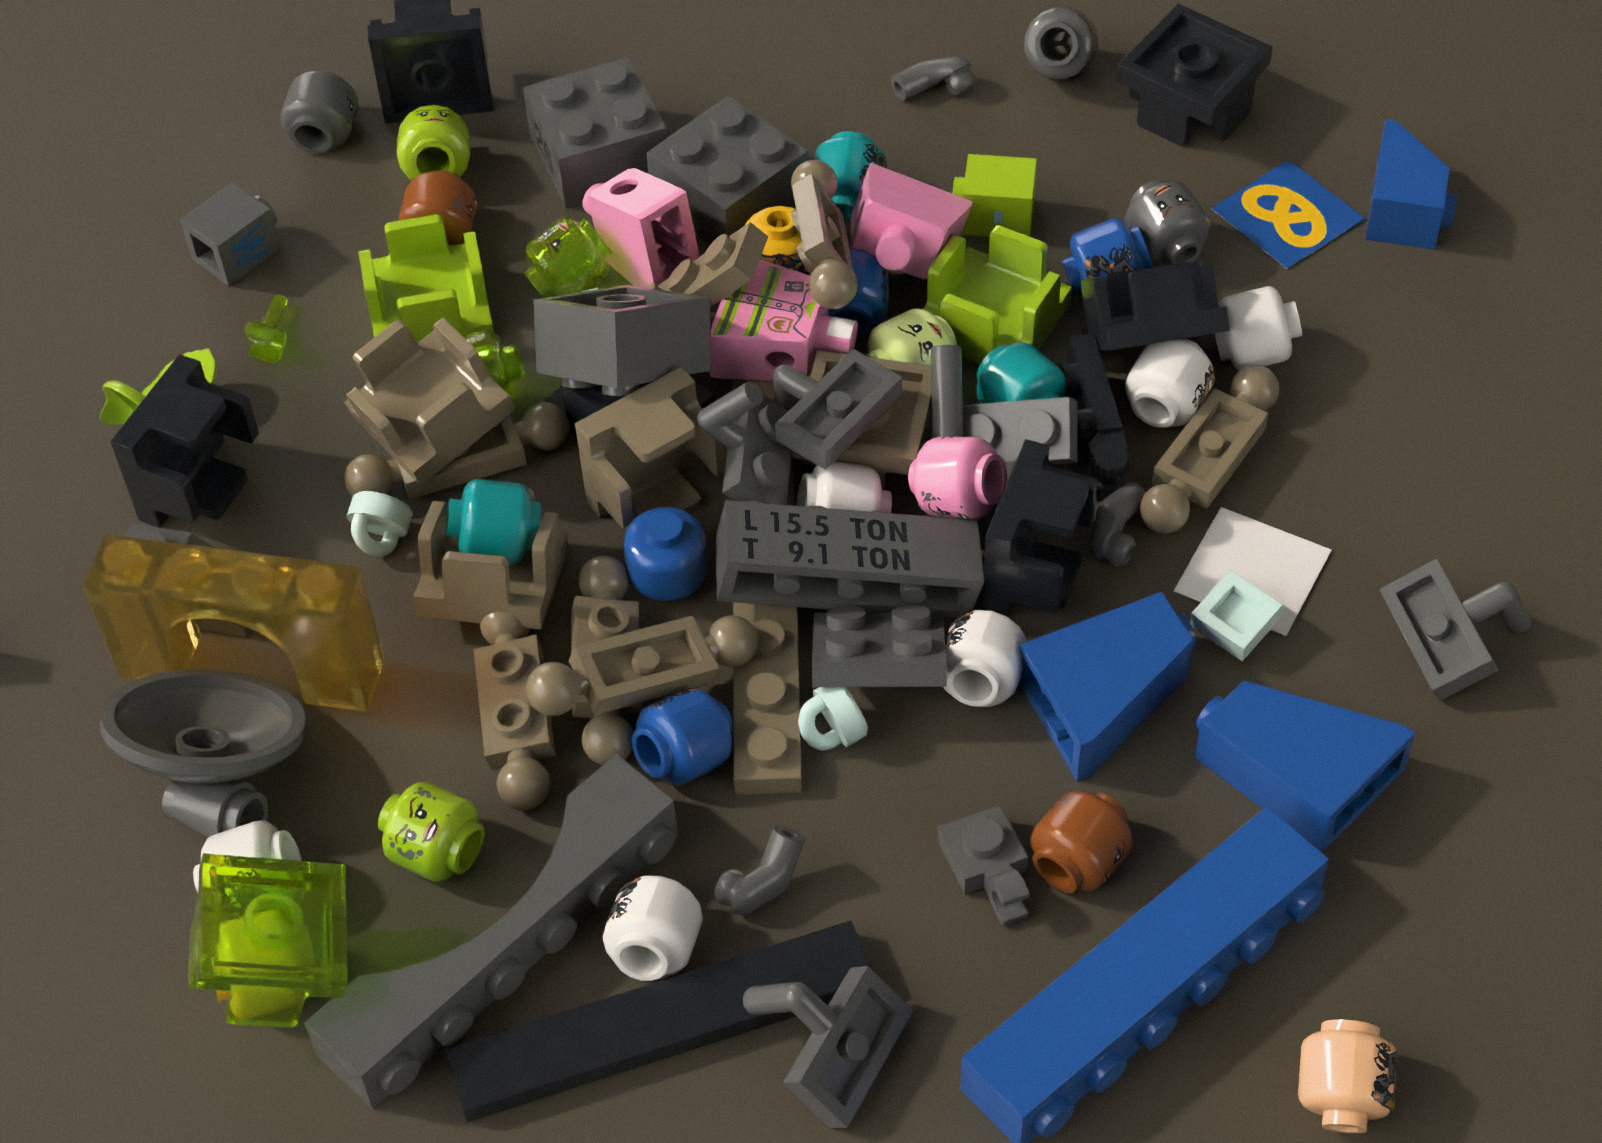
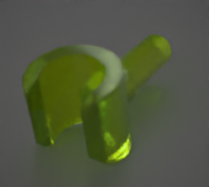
M280 294L274 296L265 316L260 322L250 321L247 323L245 334L248 340L253 341L248 348L249 356L269 363L277 362L282 356L286 345V334L283 330L277 328V324L288 302L285 296Z

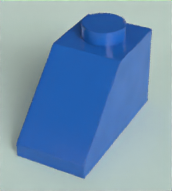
M1385 119L1376 164L1365 240L1435 250L1440 227L1451 228L1457 193L1446 192L1449 167L1395 120Z

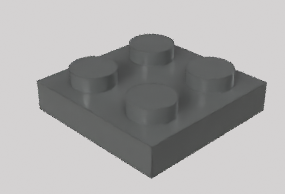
M845 605L830 608L827 613H814L812 687H946L947 661L943 612H931L928 608L918 605H904L893 609L892 612L866 613L860 607Z

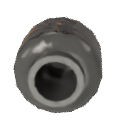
M1054 7L1041 12L1030 22L1024 37V51L1028 63L1037 73L1049 79L1064 80L1081 74L1092 64L1098 52L1099 37L1095 24L1085 13L1071 7ZM1061 32H1065L1063 39L1056 41L1057 36ZM1070 37L1072 38L1073 46L1068 42ZM1057 46H1063L1068 53L1061 52Z

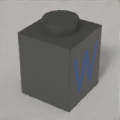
M233 182L180 219L192 260L227 286L234 284L281 249L275 228L277 217L273 208L263 197L259 195L252 196Z

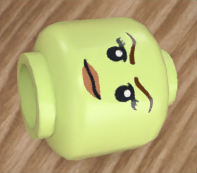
M914 308L872 329L868 340V353L866 356L931 366L932 347L938 345L957 346V341L946 320L938 315L931 314L927 310Z

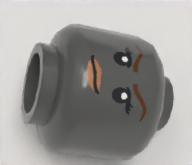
M321 70L307 71L297 76L288 89L281 110V126L286 136L298 148L314 154L343 147L351 135L358 113V97L356 92L343 78L331 72Z
M1155 180L1143 185L1131 197L1124 218L1128 228L1134 225L1138 226L1154 266L1163 267L1193 262L1201 254L1202 246L1207 241L1211 231L1208 215L1192 190L1182 182Z

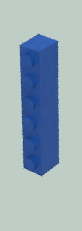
M1266 806L963 1055L960 1090L1012 1143H1029L1039 1134L1043 1138L1054 1135L1069 1120L1075 1108L1074 1104L1092 1089L1096 1093H1101L1108 1089L1123 1073L1127 1065L1126 1060L1143 1045L1150 1050L1161 1044L1175 1028L1178 1022L1177 1016L1194 1002L1200 1007L1209 1003L1226 984L1230 971L1243 960L1248 964L1258 961L1274 944L1277 938V931L1290 920L1294 919L1297 923H1301L1315 912L1326 894L1322 886L1329 859Z

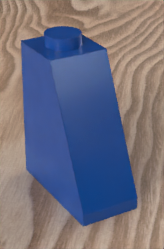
M1162 592L1020 645L1024 669L1019 685L1077 782L1089 778L1187 679L1191 650L1195 648L1196 644L1194 631L1188 618L1182 612L1175 613Z
M1243 681L1225 699L1220 695L1214 697L1200 713L1196 722L1199 735L1195 759L1262 809L1266 806L1269 807L1322 853L1405 771L1415 733L1402 724Z

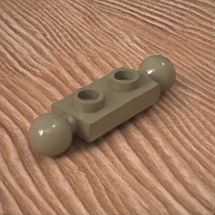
M813 159L801 163L795 169L791 178V188L796 210L791 212V217L802 240V243L797 245V252L804 267L811 275L809 291L814 301L827 309H839L848 305L855 297L858 287L857 277L853 270L843 214L832 200L838 184L836 173L826 162Z
M1260 365L1244 367L1236 373L1231 382V395L1216 388L1210 393L1154 467L1152 483L1156 486L1150 488L1144 494L1140 503L1141 518L1149 529L1161 534L1173 533L1182 528L1187 522L1190 515L1189 501L1205 509L1210 506L1266 430L1269 413L1265 411L1275 404L1279 396V382L1271 370Z
M541 402L530 407L524 414L522 421L513 423L511 415L506 416L421 486L394 458L386 461L375 454L360 455L349 463L344 476L345 486L352 497L361 491H373L388 495L392 490L393 484L403 482L408 499L420 497L470 482L473 479H480L527 465L523 446L530 444L532 447L543 451L560 447L569 435L570 421L566 412L560 406L550 402Z
M597 556L587 561L582 567L578 579L579 588L584 597L575 596L571 608V652L573 646L639 630V602L621 600L629 587V575L625 566L618 559L611 556ZM585 694L579 696L573 707V717L592 718L583 730L582 746L586 755L593 762L604 765L615 754H618L624 760L629 757L633 750L632 736L634 731L628 721L637 722L642 710V702L594 715Z
M494 612L486 615L480 623L481 633L491 645L474 649L484 757L491 770L501 768L496 782L497 792L501 800L512 809L526 811L538 807L546 799L550 790L549 774L546 768L537 760L556 756L551 716L538 712L530 704L526 693L527 680L535 668L545 663L544 654L537 635L528 636L531 628H524L520 620L511 614Z
M736 615L721 617L712 624L707 635H702L694 617L689 616L573 646L569 658L572 669L559 662H547L535 668L527 680V697L530 704L538 712L549 716H557L571 710L579 696L585 694L594 715L674 694L686 688H696L714 683L719 671L718 664L725 667H739L748 663L753 658L758 648V635L754 626L747 619Z

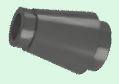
M172 781L167 786L162 799V810L167 818L174 819L206 837L251 822L267 821L268 803L262 793L256 792L255 788L248 782L188 784Z

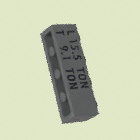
M725 500L715 538L717 601L817 609H830L836 606L849 605L860 607L865 612L872 613L892 612L893 609L899 606L918 605L928 608L931 612H943V618L958 619L962 614L973 611L984 584L978 520L893 514L885 511L868 512L830 509L823 506L804 507L767 504L759 501L741 502Z

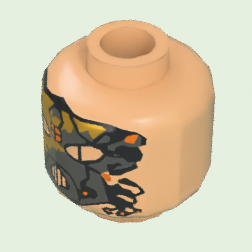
M1355 1020L1324 1021L1321 1023V1031L1307 1036L1301 1046L1298 1096L1301 1104L1307 1110L1322 1115V1127L1327 1130L1342 1133L1367 1132V1122L1369 1120L1383 1118L1394 1109L1397 1075L1396 1049L1392 1043L1380 1037V1028L1376 1025Z

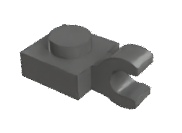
M1001 805L938 826V843L964 895L984 888L993 910L1003 927L1028 918L1029 913L1022 900L1029 898V891L1021 876L1028 873V856Z

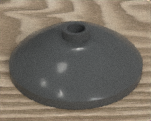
M209 669L168 671L136 679L110 694L100 711L101 735L106 744L123 760L148 773L188 784L230 782L264 772L276 766L300 746L304 739L306 724L305 712L300 702L280 686L242 673Z

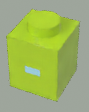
M968 154L965 177L955 176L953 183V194L973 201L962 230V235L990 237V233L995 226L1000 225L1030 237L1035 197L1036 158Z

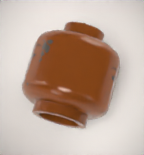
M444 170L426 172L414 177L406 187L398 221L439 214L443 219L447 243L449 245L465 243L463 233L472 232L477 212V198L473 189L458 175Z
M1075 790L1064 794L1035 826L1030 837L1034 853L1032 861L1039 875L1052 887L1065 893H1073L1076 890L1088 893L1102 888L1126 860L1133 848L1132 831L1127 824V813L1122 805L1104 793L1094 795L1090 792Z

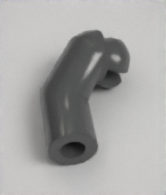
M958 55L919 62L891 77V86L897 98L904 101L944 81L947 84L949 93L959 95L975 85L976 77L969 69L972 64L967 59Z
M1125 483L1101 501L1096 508L1090 546L1094 556L1100 562H1104L1106 559L1113 566L1121 567L1126 565L1134 554L1130 549L1136 546L1135 539L1128 534L1122 533L1125 522L1140 511V503L1146 492L1138 483Z
M775 826L759 867L747 876L738 869L728 870L721 875L715 888L717 901L722 905L730 906L733 914L750 915L782 894L788 888L805 843V837L790 828Z

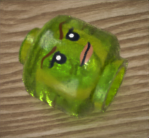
M562 216L526 244L525 254L532 266L523 273L543 298L549 297L553 293L556 296L578 293L594 288L609 274V264L606 258L612 252L584 217L576 222L570 217Z

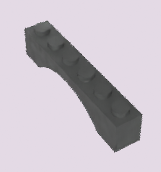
M615 754L567 796L563 825L551 857L530 890L503 918L473 940L435 959L395 971L359 975L304 1022L316 1056L372 1109L388 1095H396L405 1090L418 1075L420 1066L443 1046L450 1047L460 1041L469 1031L476 1016L494 1000H502L510 996L520 986L526 972L547 953L554 954L564 948L574 936L578 925L597 908L604 909L613 904L619 890L647 864L653 865L658 863L669 853L678 837L674 800L618 754Z

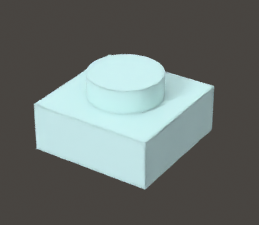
M1230 570L1191 613L1190 624L1192 628L1243 661L1280 620L1283 604Z

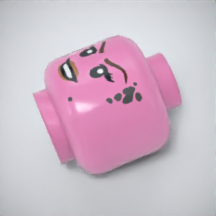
M938 436L927 441L917 454V458L912 462L909 469L908 482L919 506L929 516L978 520L989 514L993 507L999 503L1006 487L1008 476L1003 458L996 453V450L987 440L976 437Z

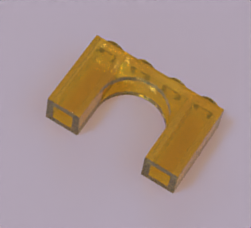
M110 534L104 535L83 588L120 679L134 681L157 673L188 670L201 636L195 619H219L253 629L276 643L288 655L293 664L305 704L368 712L385 659L360 566Z

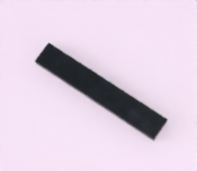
M850 920L445 1049L466 1122L796 1016L793 1012L761 1015L748 1013L743 1005V996L745 991L751 986L802 982L826 1005H829L850 968L870 967L852 921Z

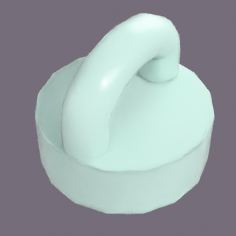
M361 491L353 495L346 517L351 522V535L356 545L364 553L379 558L391 554L397 545L399 537H404L408 533L413 512L405 502L395 497L373 491ZM368 532L382 535V541L377 542L373 540Z
M818 687L813 690L814 697L809 699L800 710L798 719L800 733L810 747L820 751L830 750L841 743L848 747L867 736L868 726L865 718L846 687ZM820 712L832 729L826 734L819 733L815 726V717Z

